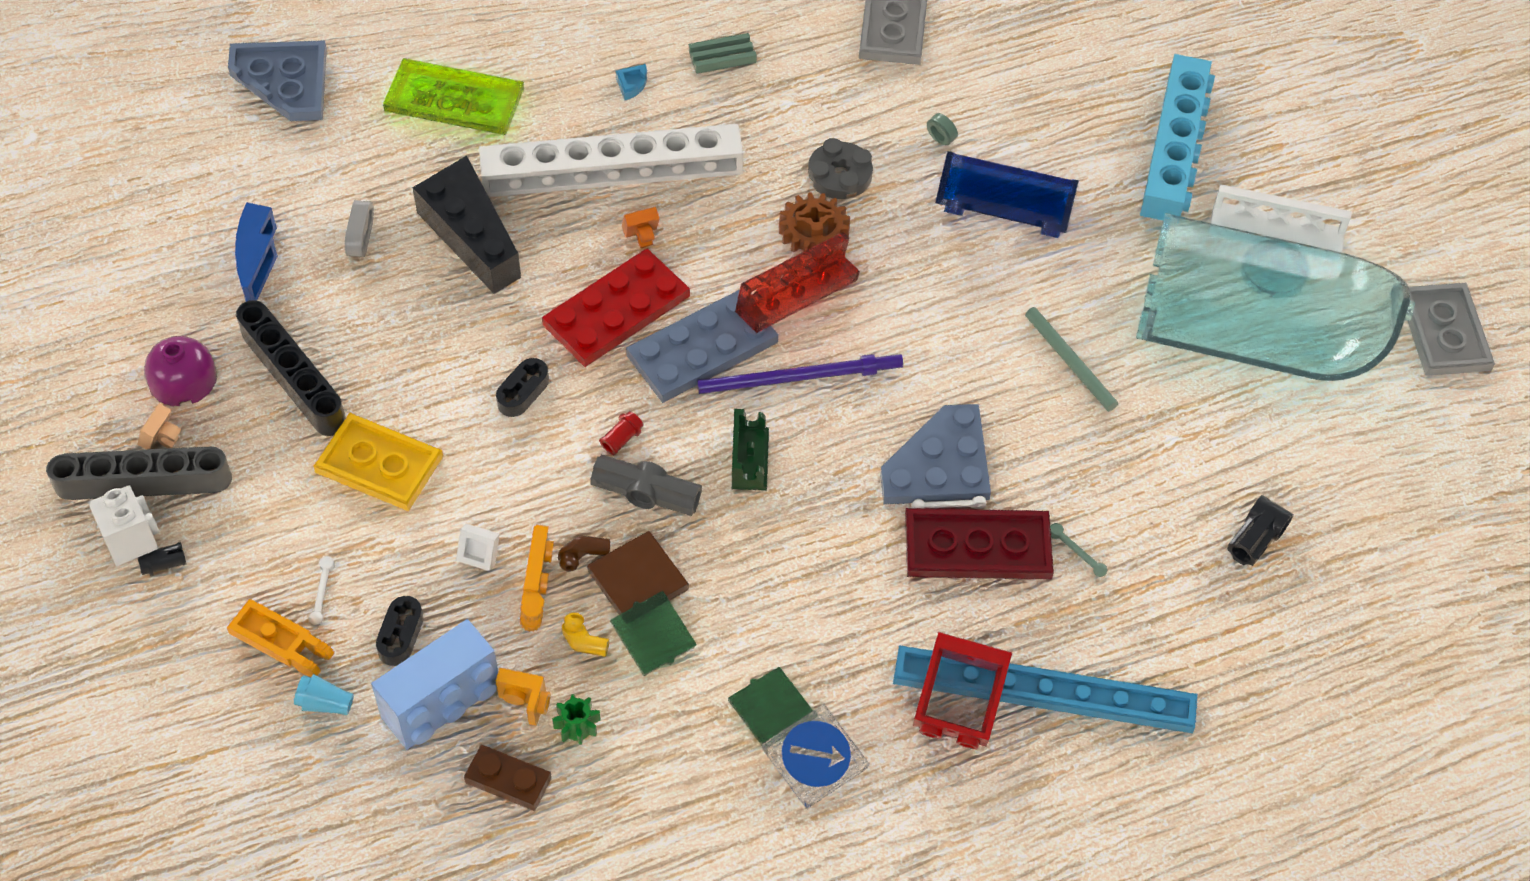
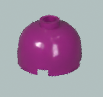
M171 336L161 340L152 347L145 359L144 376L151 395L160 403L180 406L179 402L191 400L192 404L199 402L212 391L217 381L216 366L211 353L201 342L187 336Z

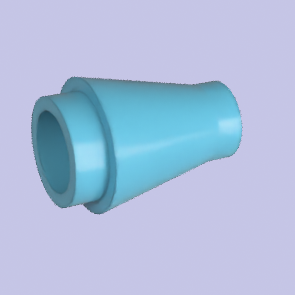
M315 674L312 677L303 675L295 693L294 705L301 706L302 711L337 713L347 716L354 694L346 692Z

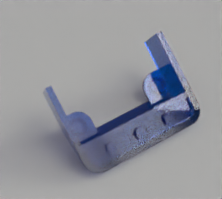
M947 151L935 203L945 205L944 212L963 216L964 210L1041 227L1040 234L1059 238L1061 232H1068L1080 181Z

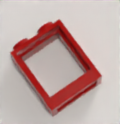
M938 632L913 726L920 728L919 733L927 737L941 739L943 734L957 738L956 744L966 748L978 749L979 745L987 747L1012 652ZM941 657L996 672L981 731L926 715Z

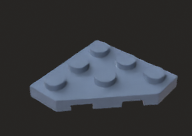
M325 40L230 44L228 70L232 78L290 121L323 120L327 55Z
M979 404L944 405L881 466L880 477L883 505L913 503L916 499H922L924 502L972 500L976 496H983L986 500H990L991 489Z

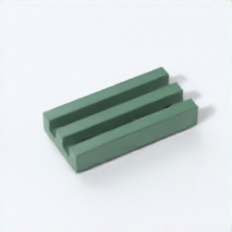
M749 33L688 44L689 54L696 74L757 62V55L753 51V43L750 42Z

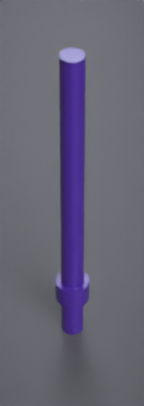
M874 354L862 355L858 360L697 380L699 394L857 373H862V376L876 375L877 371L903 368L902 354L875 357Z

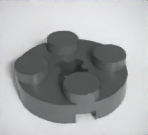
M829 138L825 140L823 146L817 148L812 153L809 159L808 176L813 181L815 190L820 194L824 193L826 197L847 199V194L857 192V195H860L867 190L872 181V155L868 150L862 149L853 143ZM843 167L848 171L843 170L841 173H836L835 168Z

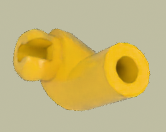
M576 612L567 614L562 624V634L570 647L576 652L606 657L609 639L591 636L583 625L584 617Z

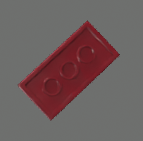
M906 508L907 577L1053 578L1054 569L1049 511Z

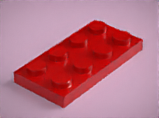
M646 248L542 317V325L586 367L689 298L690 288Z

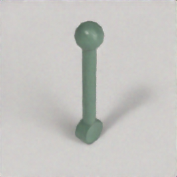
M1054 523L1050 526L1051 537L1062 540L1093 568L1096 576L1103 577L1107 574V566L1103 563H1097L1064 534V528L1061 524Z

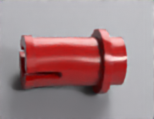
M628 411L626 414L622 413L618 417L619 422L604 437L599 439L601 446L613 456L633 436H639L642 433L641 428L644 424L631 411Z

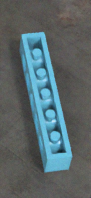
M1174 54L1140 216L1178 224L1182 211H1189L1192 193L1187 192V187L1193 188L1197 169L1191 166L1192 163H1198L1202 147L1201 144H1196V140H1202L1206 121L1201 120V116H1207L1211 98L1205 97V94H1211L1215 75L1209 74L1212 61Z

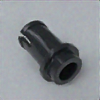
M181 542L159 548L138 557L142 575L150 574V577L154 576L153 572L187 565Z

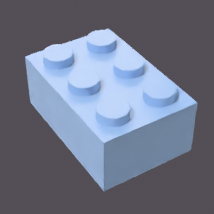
M467 618L371 683L381 719L406 750L415 744H423L432 737L435 730L447 722H455L462 717L467 708L477 701L487 700L496 692L498 668L495 651Z

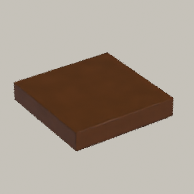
M650 531L587 565L589 574L626 625L689 590V583Z

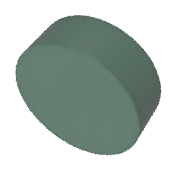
M936 113L927 121V130L938 143L949 145L958 137L956 126L947 116Z

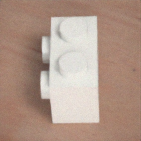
M130 485L112 489L106 492L104 496L88 502L116 567L159 549L153 536L160 533L143 495L135 497Z

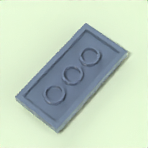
M740 289L626 347V356L660 401L664 403L697 386V380L710 379L777 344L778 334L744 291Z

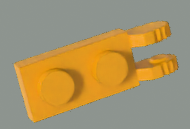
M536 525L533 528L520 607V625L525 631L529 632L538 630L540 624H542L544 599L541 595H546L549 573H544L543 567L544 562L551 563L554 541L548 540L549 526Z
M252 599L246 602L227 626V630L232 636L289 667L292 665L308 677H312L313 674L318 676L321 670L313 661L300 655L305 647L316 656L325 660H330L335 654L331 646L311 635L309 630Z

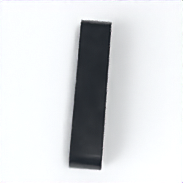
M249 300L242 303L236 311V317L244 341L316 431L324 436H334L346 419L339 395L266 305L257 300Z

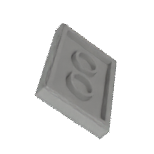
M866 0L859 59L921 65L927 0Z
M1467 283L1401 288L1399 297L1425 376L1492 371L1495 363Z

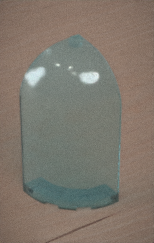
M1165 213L1153 266L1158 267L1157 275L1150 274L1136 338L1310 379L1338 381L1350 379L1371 370L1390 353L1399 338L1404 320L1410 321L1412 318L1415 301L1411 300L1409 287L1400 276L1366 259L1338 251Z

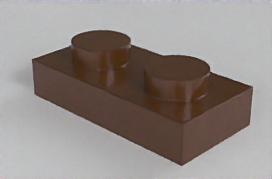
M482 744L464 775L466 784L532 811L536 810L552 779L550 771Z

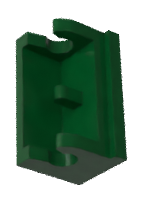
M734 409L731 489L767 491L769 427H766V416L763 412L758 413L757 420L749 421L746 420L744 409Z

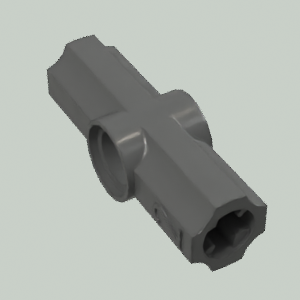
M602 454L600 457H597L590 478L592 486L625 495L630 503L639 508L651 509L657 505L692 516L693 513L695 514L702 493V485L667 475V472L661 466L653 462L642 461L635 465Z

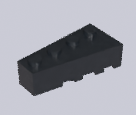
M467 156L412 187L416 211L419 216L493 294L521 278L518 251Z

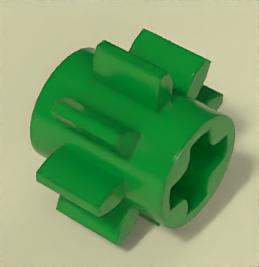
M572 694L570 699L564 704H556L559 716L552 718L553 728L562 729L561 738L563 742L571 739L582 745L583 740L589 735L596 737L597 728L594 723L601 721L600 710H591L592 701L590 697L583 700L576 698Z

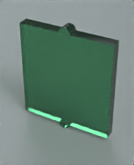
M664 591L641 603L638 601L634 602L631 609L610 620V623L643 676L665 664L672 665L675 658L697 646Z
M777 667L758 680L751 679L748 686L728 697L729 703L765 751L784 740L788 733L797 725L817 719L816 713L780 667Z

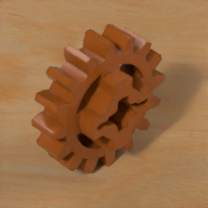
M809 192L807 199L804 200L799 195L795 196V204L786 202L785 211H780L778 232L783 235L782 243H791V251L793 253L799 249L803 250V257H807L810 252H815V256L821 258L822 251L833 255L834 246L842 249L844 247V239L849 238L850 216L846 215V207H837L838 199L836 198L826 201L824 193L819 198H814L812 192Z

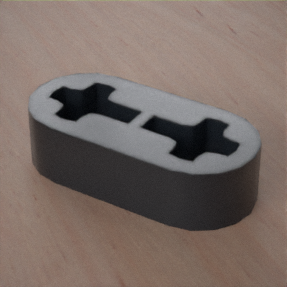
M538 358L526 359L499 386L496 391L497 407L503 415L516 417L523 414L549 384V373L546 363ZM536 373H539V377L532 376L529 380H527V374L535 375ZM518 394V401L513 400V398ZM507 397L512 399L509 402H506Z
M401 596L391 602L377 636L376 648L379 658L389 666H397L411 656L423 624L422 608L420 602L414 597ZM406 610H412V615H408L404 624L401 625L399 614H405ZM399 636L401 648L396 647L393 652H388L387 646H392L396 637Z

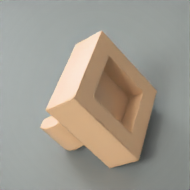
M160 403L157 405L140 430L137 445L147 450L152 449L156 441H158L166 448L174 447L179 439L178 435L181 429L169 423L171 409Z

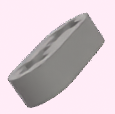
M354 200L345 235L346 256L365 257L374 219V207L371 201Z

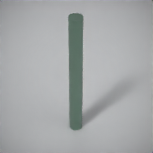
M1036 307L1030 308L1025 314L1027 319L1108 412L1115 409L1118 401Z

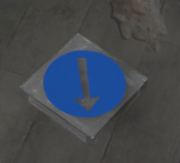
M822 704L762 744V750L806 809L868 769L870 765L825 704Z

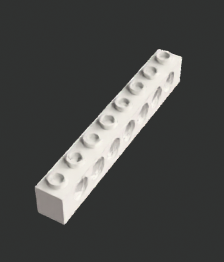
M738 124L479 146L482 185L488 197L743 174V149Z

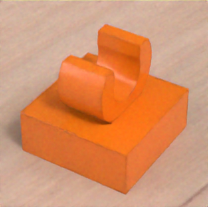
M656 206L625 214L623 217L622 229L625 238L636 235L640 248L653 245L652 240L655 239L653 230H657L660 220Z

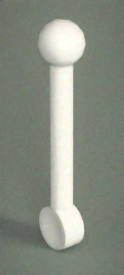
M976 496L972 500L924 502L922 499H916L912 503V508L921 509L973 507L979 510L987 506L986 498L983 496Z
M325 556L319 561L322 573L314 611L308 617L312 625H319L323 621L321 609L328 575L335 567L333 558Z

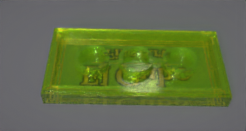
M403 58L385 97L383 108L385 112L506 135L523 94L524 82Z

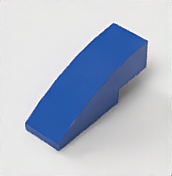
M246 202L239 220L235 242L237 273L246 302L258 300L278 257L273 240L277 227L272 208Z

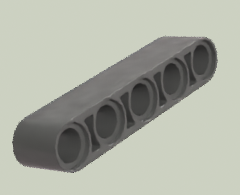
M211 446L64 453L53 457L46 467L47 475L56 494L65 500L97 499L112 489L123 488L128 485L131 486L135 497L141 495L162 496L217 493L227 489L232 481V474L224 452L217 447Z

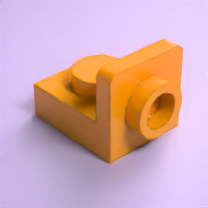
M499 668L496 678L499 698H503V700L513 705L528 703L526 709L528 722L530 725L537 726L540 714L546 715L551 698V693L546 692L544 677Z

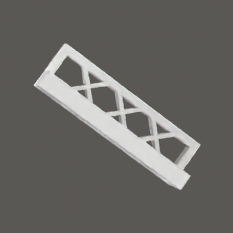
M1220 184L1212 210L1208 234L1339 261L1343 249L1344 235L1351 220L1352 211ZM1224 197L1236 199L1240 204L1223 203ZM1265 205L1270 206L1273 210L1266 212L1259 210L1257 207ZM1299 212L1305 214L1306 217L1300 219L1292 217L1290 214ZM1332 219L1341 222L1339 226L1325 224L1323 220Z

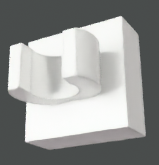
M466 523L460 529L456 561L490 571L495 566L500 534Z

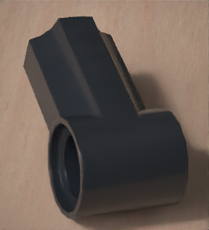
M1261 495L1248 513L1244 525L1229 543L1227 550L1238 563L1254 566L1273 539L1277 541L1282 536L1294 514Z

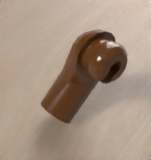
M583 535L575 537L560 548L557 557L560 561L559 566L562 570L571 572L577 569L579 560L586 554L598 556L608 554L610 552V539Z

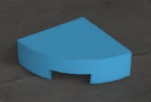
M646 64L615 71L616 80L624 101L637 96L644 89L647 82Z

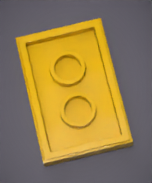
M349 413L313 467L315 473L409 511L441 462L443 451Z

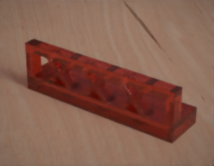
M842 232L741 283L735 312L758 333L857 281L860 271L845 257L850 238Z

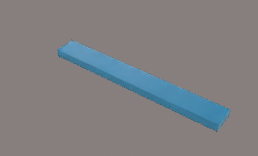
M899 645L893 684L923 689L933 651ZM941 657L932 691L989 700L996 672ZM1009 663L999 702L1193 733L1196 723L1198 694Z

